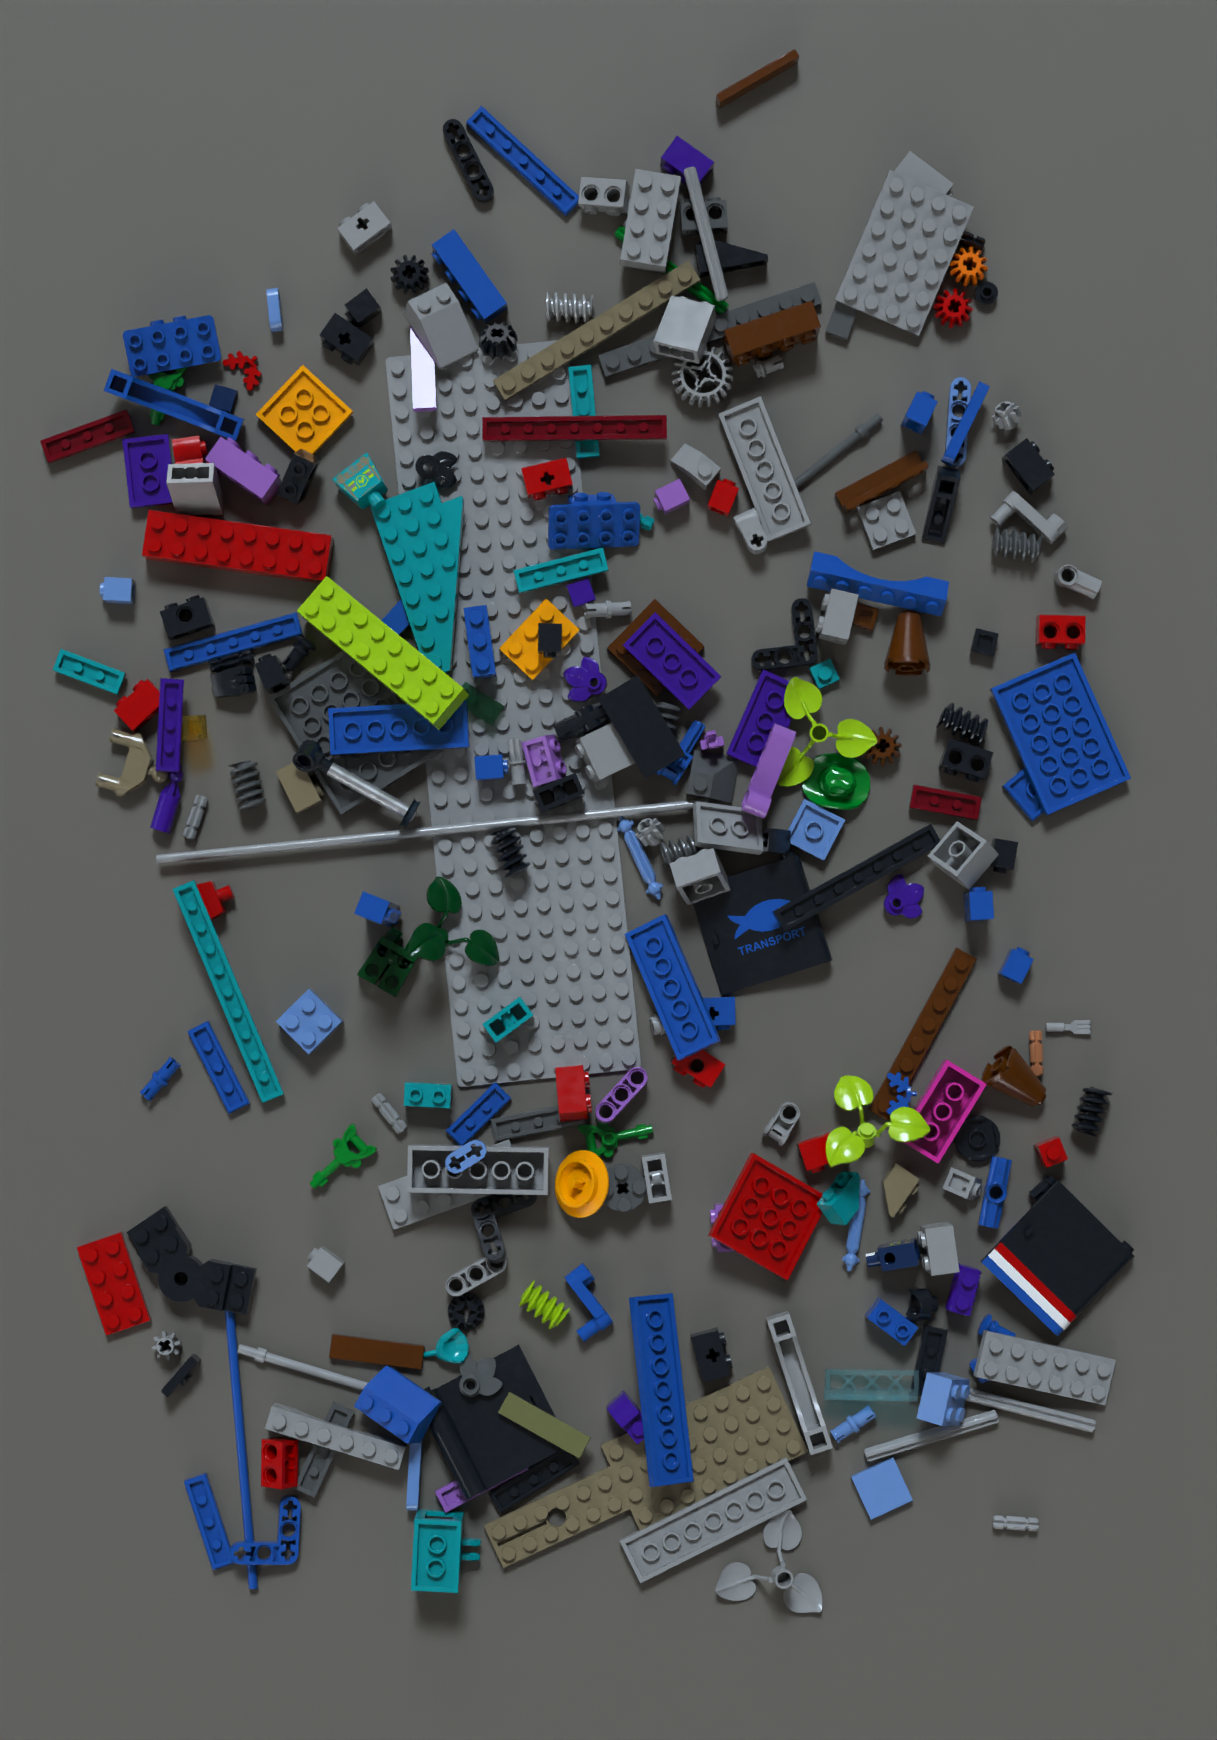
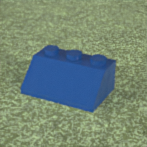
M386 1365L364 1387L354 1407L405 1443L413 1444L422 1441L442 1402L389 1365Z

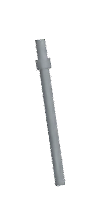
M240 1344L237 1351L239 1354L255 1358L254 1361L261 1363L266 1361L363 1391L364 1387L368 1384V1382L269 1353L264 1348L258 1347V1349Z

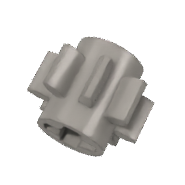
M1005 401L995 407L994 411L996 414L992 416L995 425L999 426V429L1011 430L1019 424L1018 417H1021L1022 413L1019 406H1016L1014 402Z
M646 818L638 824L637 829L639 832L635 835L644 846L648 844L656 846L663 840L664 835L662 832L666 829L657 818L653 820Z
M164 1330L162 1331V1338L159 1336L154 1337L157 1344L152 1349H157L159 1352L157 1358L166 1355L167 1360H170L171 1352L174 1354L180 1352L176 1347L182 1341L175 1339L176 1332L167 1335V1331ZM169 1340L171 1348L165 1350L163 1342Z

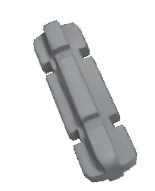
M195 796L193 802L195 805L191 808L186 823L188 826L184 829L183 837L191 840L196 838L198 832L196 829L200 826L204 814L203 808L206 807L208 802L207 797Z
M381 1093L376 1094L371 1099V1102L375 1107L378 1106L379 1112L389 1124L393 1125L392 1128L395 1132L400 1134L407 1128L406 1123L399 1119L398 1113L389 1102L386 1103V1098Z
M995 1515L992 1520V1525L995 1529H1003L1004 1527L1006 1530L1025 1531V1529H1028V1531H1038L1039 1527L1038 1519L1032 1517L1026 1519L1025 1517L1006 1516L1004 1518L1003 1516Z

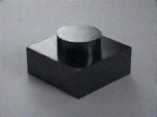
M976 628L970 651L993 657L999 634Z

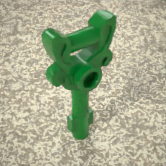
M188 367L174 369L176 370L175 374L167 375L164 372L148 374L151 380H154V385L173 391L176 389V386H184L185 381L181 376ZM151 409L149 417H152L150 424L159 426L160 421H164L165 413Z
M599 1122L598 1127L586 1124L578 1126L580 1132L585 1135L587 1151H591L598 1156L603 1153L606 1157L613 1155V1149L617 1147V1141L636 1137L644 1139L648 1138L647 1135L653 1134L652 1125L645 1126V1124L636 1125V1128L615 1132L612 1126L608 1127V1123L603 1124ZM594 1133H598L602 1139L600 1148L596 1147Z
M354 1123L347 1128L342 1139L337 1138L333 1141V1146L336 1148L333 1152L336 1158L321 1172L318 1170L312 1176L313 1180L309 1184L315 1190L329 1181L327 1178L341 1165L345 1167L352 1165V1167L358 1168L361 1166L362 1158L372 1155L377 1150V1147L373 1145H366L356 1134L357 1128ZM349 1140L357 1147L360 1153L357 1154L349 1149Z

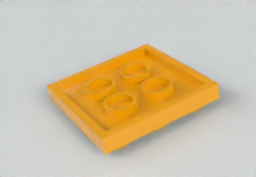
M302 365L256 413V416L293 451L297 452L303 449L314 455L354 412Z

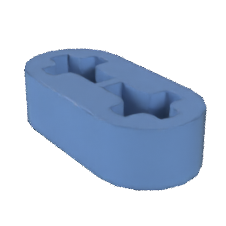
M266 289L271 332L283 331L279 289Z
M481 1140L468 1142L447 1156L445 1160L446 1168L452 1173L464 1171L485 1157L487 1153L486 1145ZM472 1144L482 1146L479 1157L473 1154L468 1158L466 1153L472 1150ZM464 1155L465 1160L460 1163L461 1168L457 1169L456 1166H450L452 1162L451 1157L455 1156L458 1159Z

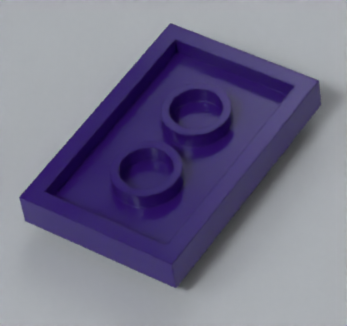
M163 434L122 439L130 508L173 504L166 483L168 464H172L169 435Z

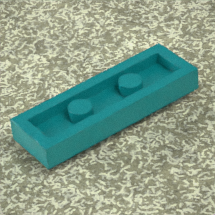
M60 649L53 667L55 672L119 695L126 677L125 672Z

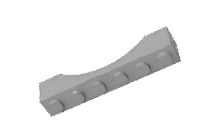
M788 1311L766 1317L809 1453L813 1455L832 1449L833 1446L814 1393Z
M278 1403L272 1405L265 1426L267 1430L397 1470L400 1469L407 1447L405 1442L339 1426Z

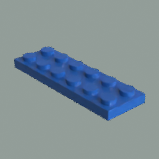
M467 700L458 707L440 730L408 704L328 708L330 755L470 748Z
M664 914L626 933L625 936L677 1060L681 1061L720 1042V1037L668 915Z

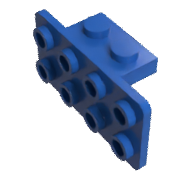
M211 315L187 319L186 316L174 317L173 322L164 323V320L150 322L151 326L123 332L129 369L134 377L221 360L215 322Z
M598 492L596 495L575 493L568 496L567 504L551 505L549 507L548 547L552 550L631 547L639 544L640 505L638 502H617L614 495L608 492Z

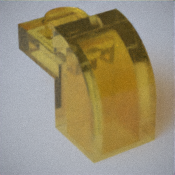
M206 715L182 716V743L207 740Z

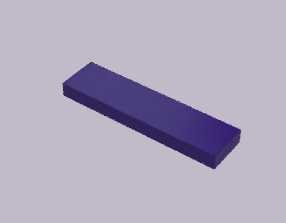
M160 678L155 771L179 773L184 680Z

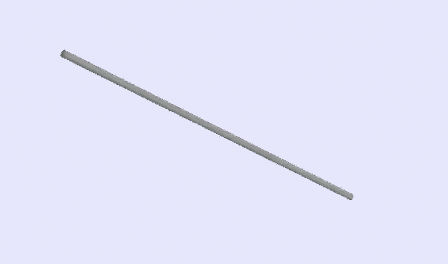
M709 799L156 855L157 864L504 829L508 827L693 809L696 801L709 803Z

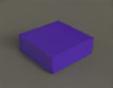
M588 578L566 585L574 608L596 600Z

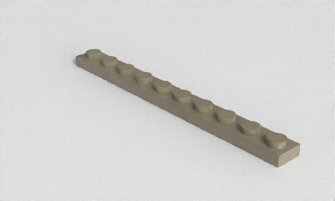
M689 260L494 379L493 383L505 401L509 400L667 303L671 295L678 296L700 282L699 276Z

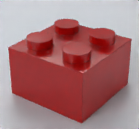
M583 1065L556 1067L560 1122L588 1119V1113L592 1112L591 1095H586V1090L590 1089L588 1071L584 1072Z

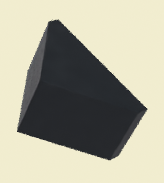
M773 828L762 829L763 852L789 854L791 831Z

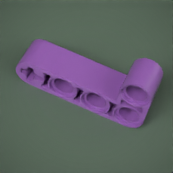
M774 723L741 805L742 811L763 819L765 818L771 804L772 793L793 744L796 731Z

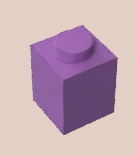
M680 479L655 490L656 497L653 498L658 511L663 510L664 515L690 502V498Z

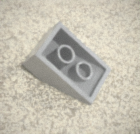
M447 283L407 302L404 316L439 370L479 350L460 303Z

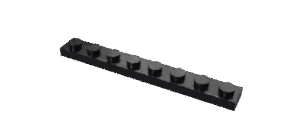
M929 824L772 911L782 932H785L934 849L940 842V839L932 824Z

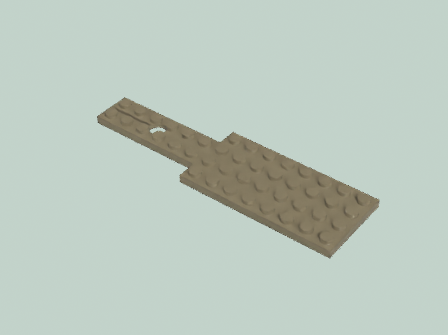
M767 1366L685 1404L693 1482L649 1487L645 1441L643 1439L637 1445L630 1435L625 1432L601 1444L610 1466L484 1524L502 1567L505 1568L629 1509L639 1530L785 1457L790 1461L807 1453L808 1449L770 1367ZM554 1508H559L566 1514V1520L560 1526H554L548 1521V1513Z

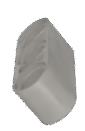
M493 1251L491 1254L498 1256V1251ZM484 1256L457 1271L448 1278L445 1286L446 1291L452 1296H460L500 1274L507 1266V1256L503 1260V1266L500 1268L493 1267L491 1262ZM475 1267L480 1268L483 1271V1277L481 1279L472 1278L470 1274L471 1269ZM459 1279L463 1284V1288L459 1291L453 1290L450 1287V1281Z

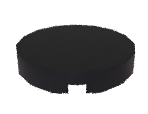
M972 1115L965 1119L954 1137V1144L957 1151L963 1157L971 1161H984L991 1158L1000 1145V1132L991 1119L981 1115Z

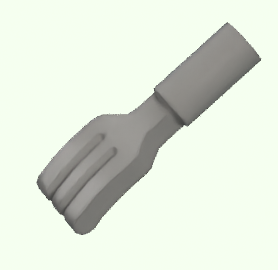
M1073 1020L1070 1024L1045 1023V1031L1064 1032V1030H1070L1073 1034H1091V1020Z

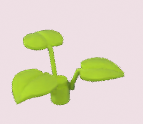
M793 677L786 687L784 706L787 713L793 719H801L805 715L812 724L809 731L811 741L802 753L797 748L791 747L777 781L780 786L797 785L811 775L814 762L805 754L815 742L821 743L827 737L837 738L836 749L842 756L847 758L858 757L877 743V738L872 730L864 723L855 719L841 721L837 727L838 734L829 732L824 724H817L810 713H815L820 709L822 694L815 685L797 677Z
M845 1075L840 1078L835 1087L834 1099L836 1104L846 1111H853L858 1107L860 1126L858 1131L853 1133L846 1127H838L832 1130L826 1141V1157L830 1167L851 1163L861 1158L865 1148L873 1146L875 1137H880V1134L887 1127H889V1137L898 1142L918 1140L930 1132V1127L915 1109L900 1107L891 1113V1122H886L877 1131L872 1124L865 1123L862 1107L871 1104L873 1101L871 1086L860 1077Z

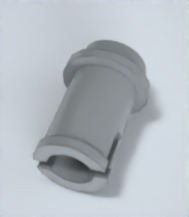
M778 354L761 362L760 360L756 361V364L753 365L756 376L758 378H765L766 374L783 369V362L773 365V363L782 360L780 355Z

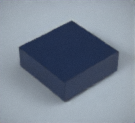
M215 384L209 406L232 414L238 391Z

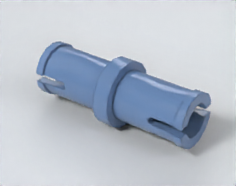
M867 1405L855 1415L847 1416L846 1421L830 1430L835 1440L840 1443L841 1440L853 1432H859L863 1425L877 1416L872 1408Z

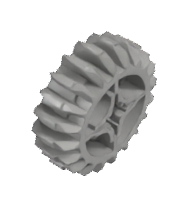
M706 345L701 358L705 359V361L699 367H689L688 365L691 362L680 360L682 363H674V367L678 370L672 371V376L677 377V379L672 381V384L675 386L680 385L675 391L677 394L684 391L681 397L683 401L690 397L689 405H693L694 401L697 400L698 407H702L703 401H706V405L710 407L711 399L717 404L720 402L718 394L723 398L727 396L723 389L731 390L732 386L727 382H731L734 379L732 375H728L733 372V367H725L730 363V360L728 358L721 360L724 356L722 351L715 355L716 347H712L711 352H708ZM712 362L719 368L722 380L716 378L717 376L710 371ZM707 367L706 377L709 378H704L703 380H701L700 385H698L699 375H701ZM684 372L694 379L695 385L693 390L687 386L684 380ZM704 386H718L711 392L699 393Z

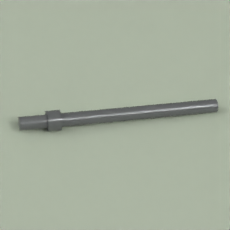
M876 414L865 424L861 423L854 429V433L795 479L797 488H800L858 440L866 438L870 431L883 421L881 416Z

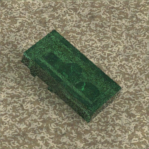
M465 682L462 687L469 694L465 699L468 702V711L493 726L504 706Z

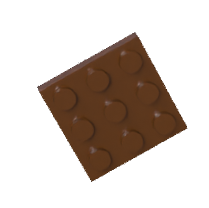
M654 599L607 649L632 674L638 675L642 683L657 697L665 687L623 647V644L656 612L697 653L704 648V645Z

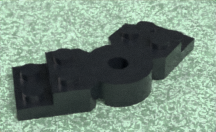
M167 1206L161 1208L127 1232L138 1249V1256L148 1271L159 1274V1287L167 1298L175 1302H187L194 1299L199 1307L218 1311L225 1310L244 1315L248 1314L257 1268L216 1259L208 1260L203 1264L198 1258L189 1255L192 1244ZM180 1272H184L187 1275L188 1281L186 1284L180 1282Z

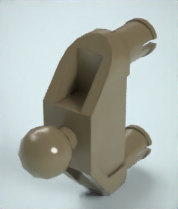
M116 728L112 729L111 734L120 736V738L110 736L109 742L128 747L127 759L122 775L119 778L99 772L97 778L106 780V782L96 780L95 786L115 791L117 796L123 797L145 784L149 775L155 782L161 783L167 780L169 772L155 771L156 765L152 767L154 760L141 733L133 732V734Z

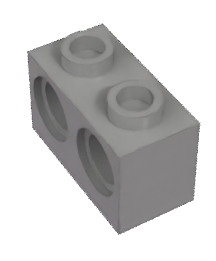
M581 177L578 205L587 214H597L599 211L606 212V214L611 216H619L620 213H627L630 186L627 180ZM598 193L595 200H587L589 194ZM612 195H620V199L617 202H610Z

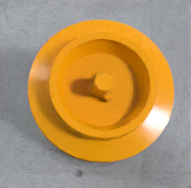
M578 1150L569 1154L560 1164L555 1177V1194L559 1205L567 1214L577 1218L589 1217L601 1208L609 1189V1176L604 1162L597 1154L587 1150Z

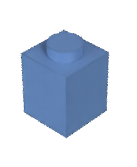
M104 577V583L100 584V597H103L106 603L134 604L136 582L132 578Z

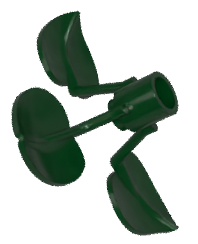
M435 877L427 889V901L434 911L443 912V916L435 926L430 923H422L414 930L409 943L408 956L436 961L443 957L445 949L449 945L466 942L468 944L465 946V953L470 960L484 966L498 964L500 959L496 941L485 930H474L470 934V939L465 937L448 940V933L441 926L448 917V912L456 914L460 911L462 904L461 896L457 888L450 881L443 877Z

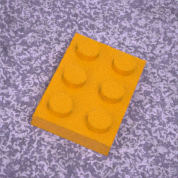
M545 599L499 648L532 681L554 659L543 658V654H538V623L562 624V649L580 631L548 599Z

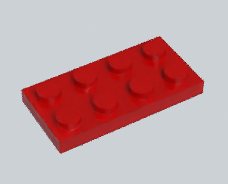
M119 1232L77 1247L106 1336L150 1321L151 1317L123 1233Z

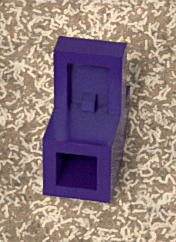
M623 1390L606 1407L620 1427L638 1445L644 1439L642 1414L638 1405Z

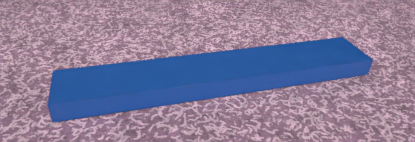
M481 106L466 121V125L563 215L567 216L578 205L579 195L485 108Z
M296 612L163 650L169 671L174 672L234 653H242L244 650H253L297 637V635L303 636V632Z

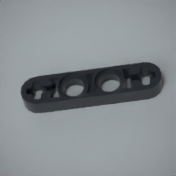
M456 119L446 121L443 125L444 137L474 198L480 203L489 202L494 196L493 186L463 125ZM450 126H453L455 129L459 128L457 135L460 140L457 142L452 133L448 134ZM462 145L470 149L469 154L465 157L457 154L458 147ZM470 166H477L480 169V173L476 177H471L467 174V169ZM480 180L484 189L489 188L487 191L488 195L485 197L483 194L478 195L480 189L476 182Z

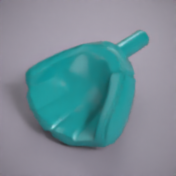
M453 1328L439 1338L436 1343V1350L424 1352L423 1355L425 1358L437 1356L438 1359L450 1363H464L469 1353L468 1340L458 1328Z

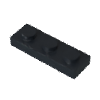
M924 1324L909 1390L910 1394L922 1396L927 1372H939L948 1332L947 1329Z

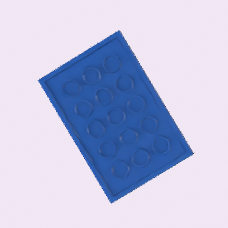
M1075 652L990 689L1045 815H1049L1131 779Z

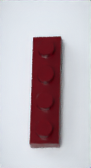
M126 409L43 439L40 442L47 462L50 464L136 432Z

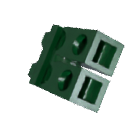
M392 927L385 937L381 936L357 975L376 986L388 967L377 987L397 998L418 958L408 956L410 940L405 948L397 945L403 933Z

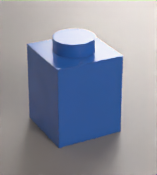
M502 754L474 756L477 781L504 779V774L508 773V760H503Z
M1017 947L1016 950L1010 949L998 974L1017 984H1022L1034 959L1029 957L1030 952L1020 947Z

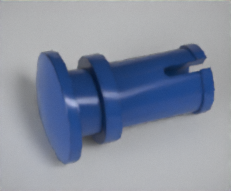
M990 1314L983 1318L978 1328L979 1335H983V1331L987 1330L1015 1337L1014 1332L1000 1326L998 1321H991L992 1315Z

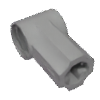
M1064 565L1054 573V581L1059 587H1066L1090 599L1095 598L1101 587V580L1077 570L1073 565ZM1063 570L1071 574L1069 582L1062 579L1061 574Z

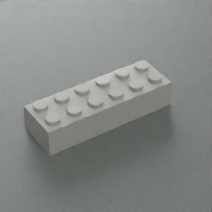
M408 1145L407 1193L548 1195L549 1147L486 1146L487 1153L483 1159L460 1173H452L446 1168L445 1160L450 1153L463 1145ZM471 1145L472 1150L466 1153L468 1158L473 1154L479 1157L482 1146ZM464 1155L458 1159L455 1156L451 1157L452 1162L450 1166H456L457 1169L461 1168L460 1163L465 1160Z

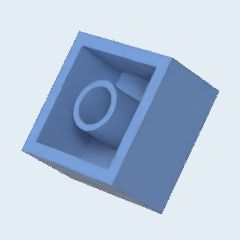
M308 989L276 1022L308 1054H312L344 1021L312 989Z
M927 1372L917 1419L940 1426L960 1425L965 1416V1400L970 1394V1380L945 1372Z

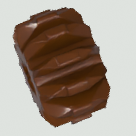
M879 727L878 735L872 730L877 738V743L869 749L870 752L865 755V758L868 759L873 756L874 758L871 762L873 765L880 759L881 767L885 766V758L892 764L894 759L891 755L895 757L900 756V753L894 750L902 747L900 743L894 744V741L899 736L895 735L891 738L892 729H888L886 734H884L883 727ZM880 741H883V745L887 744L888 747L883 753L879 752L880 749L877 750L876 748Z

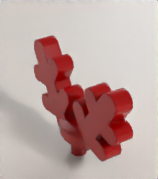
M237 351L238 357L236 358L233 354H228L229 359L223 360L222 363L226 367L230 366L231 370H235L237 364H239L240 369H244L246 363L250 365V368L244 369V373L246 375L249 374V376L243 378V382L247 384V390L252 391L254 385L258 386L260 384L255 379L256 375L258 377L262 376V373L257 370L258 366L254 363L258 358L254 356L250 359L240 351Z

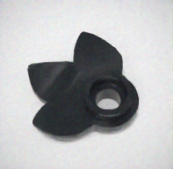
M439 451L433 456H420L416 461L415 468L421 476V486L432 482L436 483L437 488L438 486L444 488L455 486L457 479L450 468L456 463L458 458L446 451ZM425 463L431 464L430 470L426 471L423 469Z

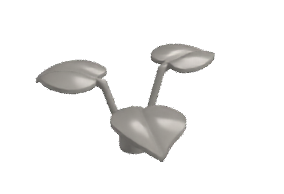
M788 1509L770 1518L763 1530L765 1544L770 1548L777 1547L780 1566H776L772 1570L771 1576L766 1577L751 1575L750 1568L744 1563H731L720 1574L715 1587L716 1594L727 1600H746L756 1591V1585L753 1580H763L769 1583L774 1582L779 1588L785 1589L783 1592L784 1603L791 1611L796 1613L822 1612V1594L817 1581L806 1573L797 1574L793 1580L792 1573L785 1567L786 1564L783 1560L781 1548L792 1550L800 1543L802 1538L800 1524L791 1510Z

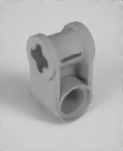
M755 508L734 516L733 519L736 527L743 537L748 550L752 554H762L767 548V536ZM754 538H757L758 541L762 540L760 547L753 544Z
M791 1101L782 1103L766 1125L762 1135L771 1137L782 1147L800 1117L798 1106ZM788 1106L794 1107L796 1110V1114L792 1118H785L783 1116V1110Z

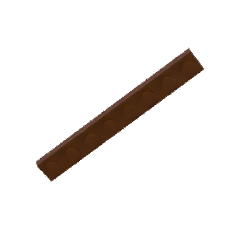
M955 948L888 1073L896 1076V1073L900 1072L901 1080L904 1081V1077H908L910 1083L977 958ZM886 1075L868 1110L889 1121L891 1115L887 1113V1109L891 1107L889 1102L891 1100L899 1102L896 1098L897 1095L903 1096L906 1090L898 1093L897 1088L900 1086L895 1085L891 1087L889 1085L891 1080Z

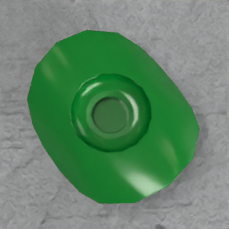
M825 753L813 759V771L802 782V791L810 802L822 807L846 810L858 808L867 799L870 790V776L865 765L857 758H847L839 753Z

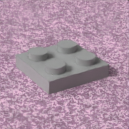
M900 491L856 508L872 551L916 535Z

